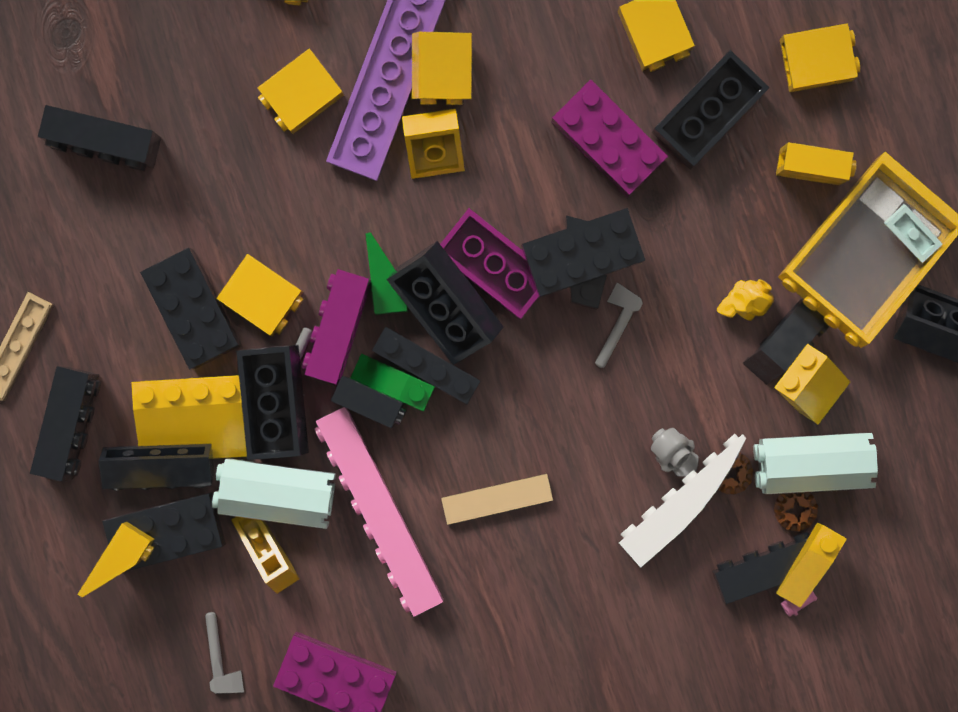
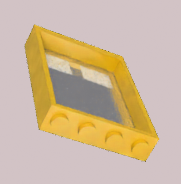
M884 152L872 163L778 278L783 281L782 285L788 291L796 292L802 297L803 303L809 309L817 310L823 315L824 321L830 327L838 328L844 333L845 339L851 345L862 348L870 344L958 236V213L889 154ZM903 204L942 243L923 263L884 224Z

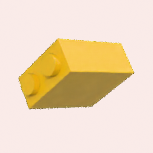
M634 0L619 6L617 12L642 71L649 68L650 72L664 67L665 61L674 58L675 62L690 56L689 51H692L695 45L676 0Z
M848 23L786 34L780 39L789 92L850 82L858 77L857 73H860V62L858 57H854L852 48L855 46V35L853 30H849Z
M412 33V99H420V104L436 105L437 99L446 100V105H463V100L471 99L472 33Z
M310 48L258 87L262 93L258 97L267 110L271 107L278 114L274 118L283 131L289 129L292 134L344 96L342 90Z
M788 142L780 148L776 176L841 185L850 180V176H854L856 160H853V152Z
M249 254L245 256L216 298L270 336H274L275 333L281 334L289 322L285 318L291 310L296 312L304 300L301 297L303 291Z
M807 344L774 388L799 413L818 425L850 384V380L826 355Z

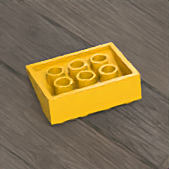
M239 375L131 382L138 446L212 444L213 459L247 457Z

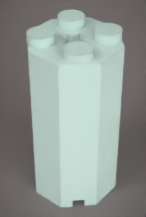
M852 433L759 439V444L753 445L754 460L759 461V471L755 472L756 488L762 489L764 494L876 488V483L871 482V478H877L878 474L877 451L875 444L869 445L868 439H874L873 434Z
M225 459V462L218 464L216 480L220 481L218 492H214L212 508H218V514L327 529L329 522L324 521V518L327 519L328 516H331L335 484L330 483V480L335 479L336 473Z

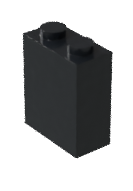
M347 376L341 377L331 399L334 403L390 428H393L395 423L400 425L407 411L403 408L404 402Z

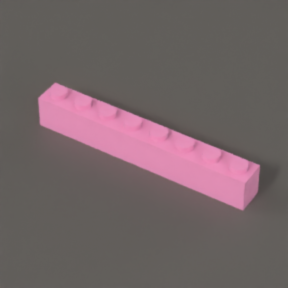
M343 407L317 420L318 427L314 428L321 443L326 441L330 451L326 452L333 467L338 465L342 473L339 476V480L345 491H351L354 500L351 501L357 515H363L367 523L363 525L364 530L370 540L375 539L379 547L375 549L376 554L382 564L387 563L391 571L387 574L394 589L399 587L403 595L400 601L406 613L411 611L414 617L442 603L443 597L348 408Z

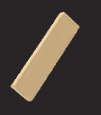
M30 292L27 293L0 346V400L2 401L6 400L54 305Z
M547 474L441 498L447 525L553 501Z

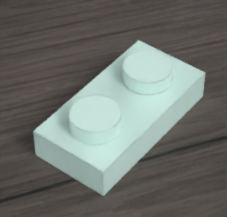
M905 204L884 222L922 263L942 245L938 238Z

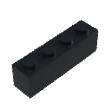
M387 327L384 328L372 350L465 404H468L480 383V380Z
M212 444L103 447L99 458L102 489L119 491L125 488L147 490L155 487L175 489L187 486L195 488L212 486L214 476Z
M809 532L794 536V541L784 544L783 541L773 543L768 546V551L760 554L758 550L748 552L742 555L743 560L733 563L731 559L717 564L718 569L713 570L712 573L723 602L728 604L781 585L810 536Z

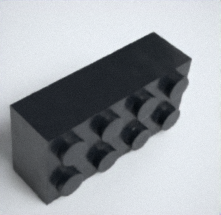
M729 50L653 129L652 133L691 170L770 87L739 57Z
M45 105L38 138L44 140V145L50 147V149L66 153L67 148H69L71 152L76 153L78 156L93 159V155H98V158L102 159L103 162L119 165V162L123 161L125 162L124 165L129 166V168L144 172L146 167L154 169L161 137L152 130Z
M628 208L521 245L539 298L646 261Z
M438 241L402 263L386 279L453 365L490 344L504 328Z
M188 247L140 272L189 370H195L242 346L220 301L216 299L217 295L193 249Z
M299 345L236 351L247 460L301 456L309 453Z
M56 367L30 474L61 482L72 480L74 475L77 476L81 467V460L78 459L80 449L85 448L88 434L85 433L87 422L91 423L94 416L95 408L91 407L93 397L98 396L101 388V381L98 380L99 374L71 367Z
M213 492L102 521L108 545L124 522L130 523L154 538L151 544L154 550L146 562L141 560L140 563L127 571L220 548L226 545L218 510L217 508H212Z

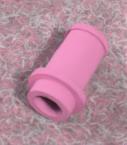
M812 591L801 608L785 598L781 606L789 617L792 615L797 616L798 611L816 601L817 597Z

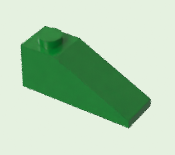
M365 233L375 315L408 312L407 305L386 280L395 271L393 265L372 233Z
M362 353L350 377L421 411H425L435 386Z

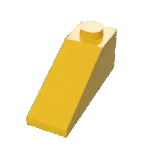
M238 516L231 519L264 582L274 592L278 594L300 579L289 558L264 520Z
M128 522L122 523L77 595L84 597L137 565L141 560L146 562L154 550V547L151 546L154 538Z
M817 523L776 594L801 608L834 562L846 538L828 527Z

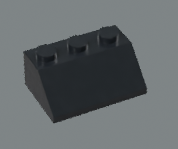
M918 284L902 303L896 319L893 339L958 363V299Z

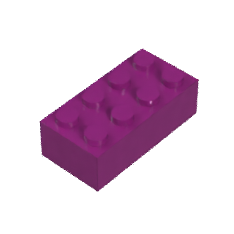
M591 79L551 120V123L627 198L668 157Z
M468 208L440 245L466 278L520 320L539 297L523 250Z
M337 269L336 275L331 273L327 284L330 295L328 301H322L318 314L322 317L320 327H314L310 339L314 346L311 353H306L302 368L306 369L305 375L336 385L339 384L371 287L370 279Z
M296 632L293 635L273 687L335 712H381L396 676V671Z

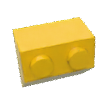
M456 109L402 117L411 179L465 171Z

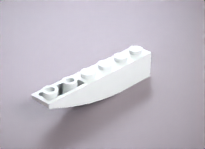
M736 434L731 436L723 444L726 449L722 453L717 455L713 452L702 462L706 467L698 474L693 470L682 480L685 485L681 489L676 491L672 488L661 498L665 502L657 510L652 506L641 516L644 521L640 525L635 527L634 524H631L621 533L624 539L619 544L640 568L680 534L706 506L738 457L747 439L744 434L739 438Z

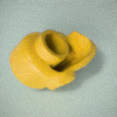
M760 279L757 282L753 280L746 282L740 280L735 284L728 296L722 300L717 307V312L729 318H733L738 313L744 319L752 321L755 316L766 314L774 303V296L771 293L772 288L768 283Z

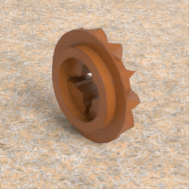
M739 453L732 468L741 466L736 473L739 482L737 483L731 477L725 478L718 488L719 491L734 495L745 491L752 483L754 470L750 460L742 453Z
M809 492L781 493L775 502V517L779 524L788 530L802 531L811 527L817 518L818 505L814 496ZM794 498L799 506L807 507V509L799 513V521L795 514L785 512L794 507Z

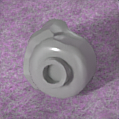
M662 428L653 435L651 451L656 455V460L660 464L661 470L665 472L673 470L679 477H686L693 470H697L698 455L693 452L695 448L693 440H689L675 428L667 430Z

